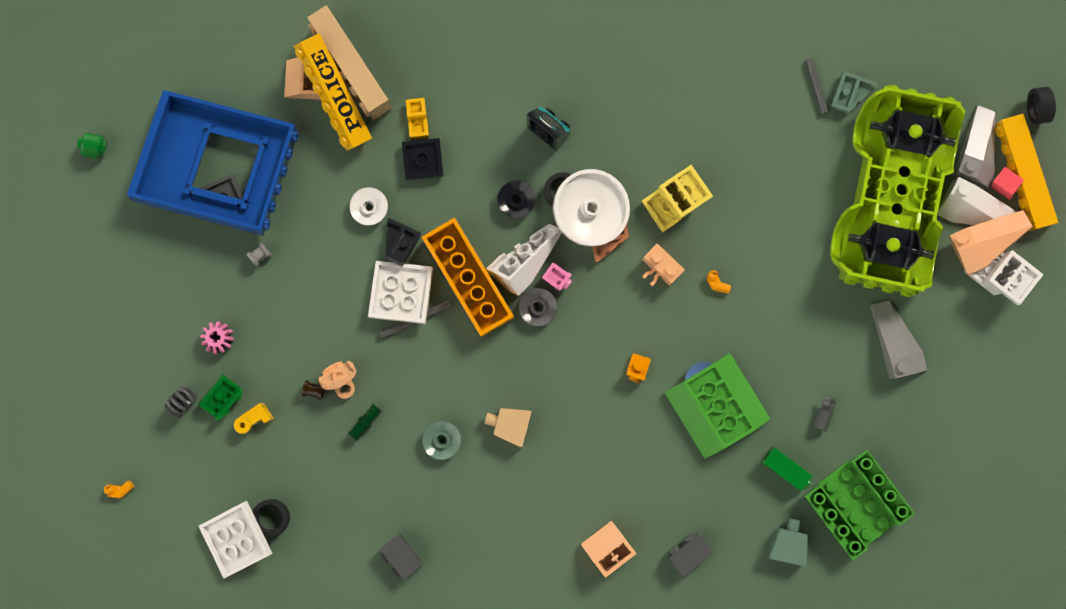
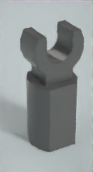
M824 396L822 408L818 410L813 424L814 428L827 432L832 417L831 411L835 406L836 400Z

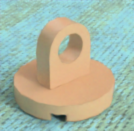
M342 361L336 362L327 367L322 372L323 376H319L318 380L323 389H334L340 398L347 399L355 391L352 379L357 371L351 361H346L344 364ZM349 385V389L346 392H340L342 386Z

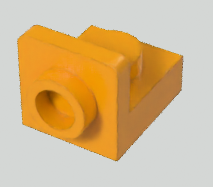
M632 353L625 374L629 376L628 380L640 383V380L645 381L651 359Z

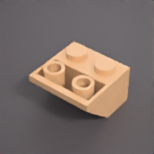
M298 58L286 60L284 98L321 100L314 92L313 84L310 78L306 76L301 60Z
M612 520L581 543L605 578L637 554Z

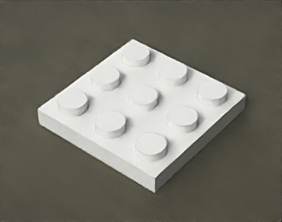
M376 261L368 317L372 319L426 324L433 267L404 264L402 267L392 262Z
M247 501L199 525L223 578L272 554Z

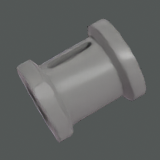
M262 242L251 253H247V256L256 267L265 258L272 256L271 252Z

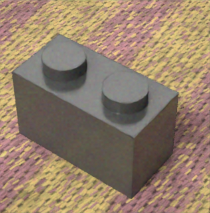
M400 533L380 548L382 552L380 553L381 557L386 563L390 562L394 567L392 571L398 578L402 577L405 580L424 564Z
M698 533L689 534L683 539L685 543L680 547L678 545L674 546L668 552L670 555L667 558L682 577H685L714 553Z

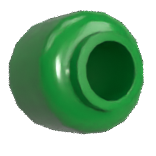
M87 132L83 135V138H78L77 148L80 149L81 156L99 159L100 156L105 154L107 142L104 141L103 136Z

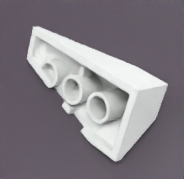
M958 177L951 182L939 206L937 215L952 223L974 226L1016 213L1017 211L978 186Z
M551 224L546 225L531 235L530 240L522 245L519 243L514 246L515 250L509 254L503 253L486 268L487 272L507 291L519 296L536 277L562 234L561 230Z

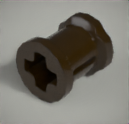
M305 380L302 397L311 396L322 400L325 389L319 384L310 383L309 380Z

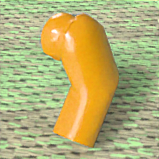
M711 270L707 274V282L711 289L729 294L731 285L721 283L718 277L719 273Z
M127 480L122 486L108 484L104 487V493L108 497L121 499L135 485L130 480Z

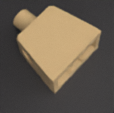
M500 408L499 415L487 413L484 424L495 427L493 435L523 447L532 411Z

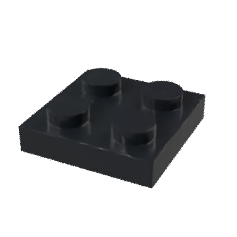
M440 138L402 142L406 181L444 177Z

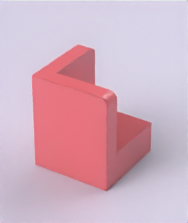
M1004 167L990 188L1010 200L1024 180Z

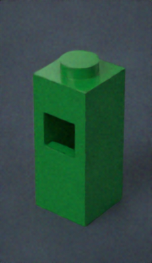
M771 447L760 462L798 491L806 490L812 482L810 479L813 475L775 447Z

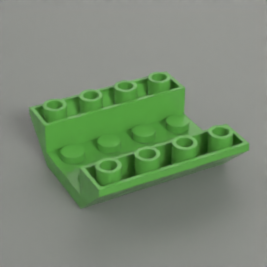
M731 353L664 392L704 459L727 448L770 420L769 415Z
M868 450L843 463L816 483L805 495V498L852 561L868 550L867 545L894 525H901L915 515L914 511Z

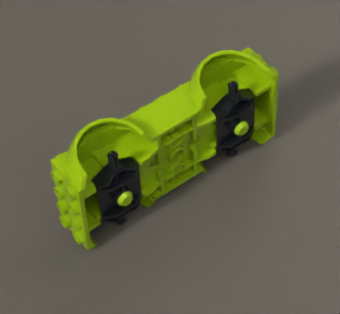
M887 85L872 94L860 109L852 137L854 150L863 158L854 204L847 208L837 221L830 246L832 262L840 270L839 279L844 280L845 284L855 285V283L863 284L862 287L874 289V287L882 288L881 291L886 293L897 291L901 292L900 295L905 297L918 295V293L924 292L925 289L932 286L934 264L943 230L941 223L936 220L945 176L954 173L955 156L966 112L961 102L955 101V98L936 97V94L933 93L921 94L917 93V90L914 89L902 90L898 89V86ZM906 166L909 168L910 174L908 177H902L899 174L900 167ZM898 185H903L906 188L905 195H900L897 192ZM894 204L902 206L901 214L896 215L892 212Z

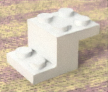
M1012 250L998 255L988 267L969 276L991 294L998 295L1002 293L1016 305H1020L1044 274Z

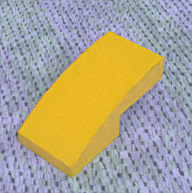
M425 98L406 100L410 140L429 138Z

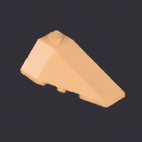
M1022 210L967 227L950 235V242L969 276L988 267L998 255L1004 253L1006 248L1028 232L1032 225Z

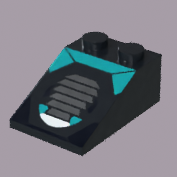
M541 106L530 111L527 114V128L557 151L571 134L569 124L564 120L559 121L555 118V113L549 108L544 109Z

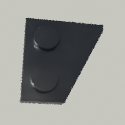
M388 217L386 259L403 267L420 239L421 233Z

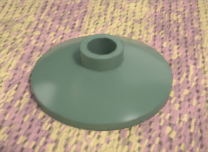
M434 422L426 428L423 434V447L427 454L435 459L445 460L451 458L460 448V432L450 422ZM441 436L446 438V442L444 444L439 443V438Z

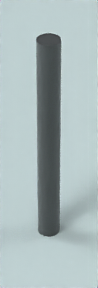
M446 300L428 309L427 318L452 307L450 301ZM400 322L381 331L380 335L384 339L416 323Z

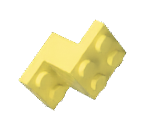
M690 165L660 185L657 191L643 199L641 203L663 233L693 213L697 207L711 199L713 195L693 166Z

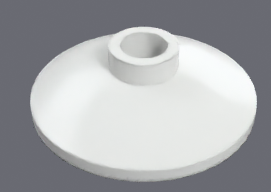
M367 187L358 190L350 201L351 215L357 222L363 225L379 223L384 219L388 211L386 197L375 188ZM369 204L373 205V209L371 211H368L366 209L367 205Z

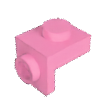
M552 263L542 276V279L558 291L569 287L572 282L570 279L572 275L555 263Z

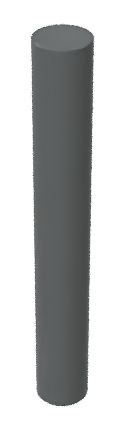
M810 58L805 60L821 114H826L829 111L813 59Z

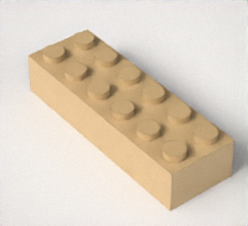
M326 5L308 16L307 18L310 22L308 27L312 34L317 35L320 33L337 69L340 70L339 73L346 86L351 85L349 87L351 94L357 102L361 101L359 105L366 117L371 116L374 121L390 111L392 106L328 6Z

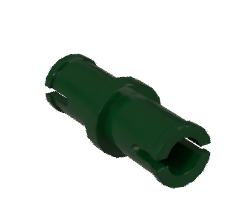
M372 404L366 413L358 418L359 421L348 434L358 441L365 430L371 428V423L382 411Z

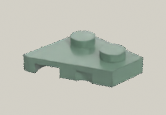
M843 71L830 108L848 114L878 86V83Z

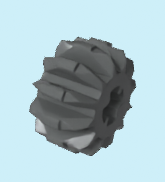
M182 385L169 397L164 408L168 413L179 418L189 410L198 395L191 387Z

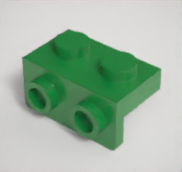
M222 373L198 402V405L219 421L229 414V408L233 403L236 404L241 399L243 390L238 384Z

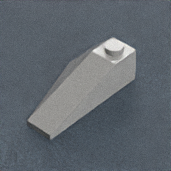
M976 106L954 168V173L952 174L956 178L960 177L986 189L989 188L995 172V111Z
M891 301L872 304L871 309L889 379L927 371L922 349Z

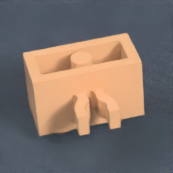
M658 244L642 259L652 269L647 271L642 278L645 279L648 275L656 273L653 277L654 280L650 283L652 287L657 282L658 277H661L670 286L685 270Z

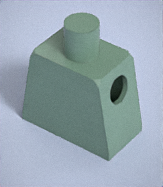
M789 518L787 529H776L766 557L806 567L808 536L805 533L798 532L800 520Z

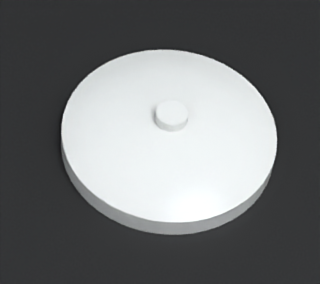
M596 169L581 170L570 175L557 189L553 201V214L557 226L568 239L582 246H600L614 240L624 230L630 213L628 195L622 184L612 175Z

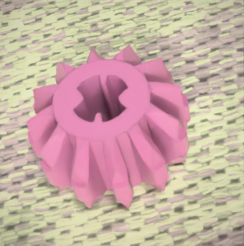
M217 321L214 325L210 322V329L203 328L206 335L202 334L200 338L206 339L201 343L202 346H207L206 351L210 352L213 350L214 354H218L219 350L222 353L226 352L225 346L231 348L232 345L228 341H234L233 337H229L233 330H227V324L222 325L221 322ZM219 335L221 338L220 340H214V336Z

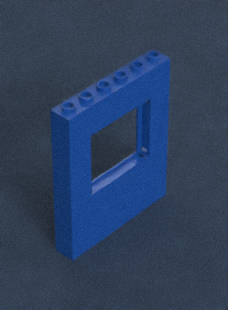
M163 90L127 196L134 202L264 236L265 230H269L271 223L269 218L276 209L275 199L281 193L282 184L280 183L282 177H286L288 170L286 165L288 160L292 158V146L294 142H297L299 132L295 124ZM210 133L260 146L242 200L192 187Z

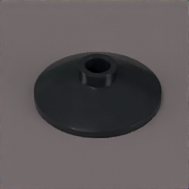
M510 181L503 185L498 193V206L502 213L510 218H523L534 208V191L525 182ZM516 197L520 199L518 204L513 203V199Z

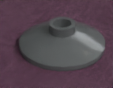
M534 288L522 296L519 302V312L526 323L537 327L544 326L554 319L557 313V302L549 291L542 288ZM535 305H541V311H536L534 309Z

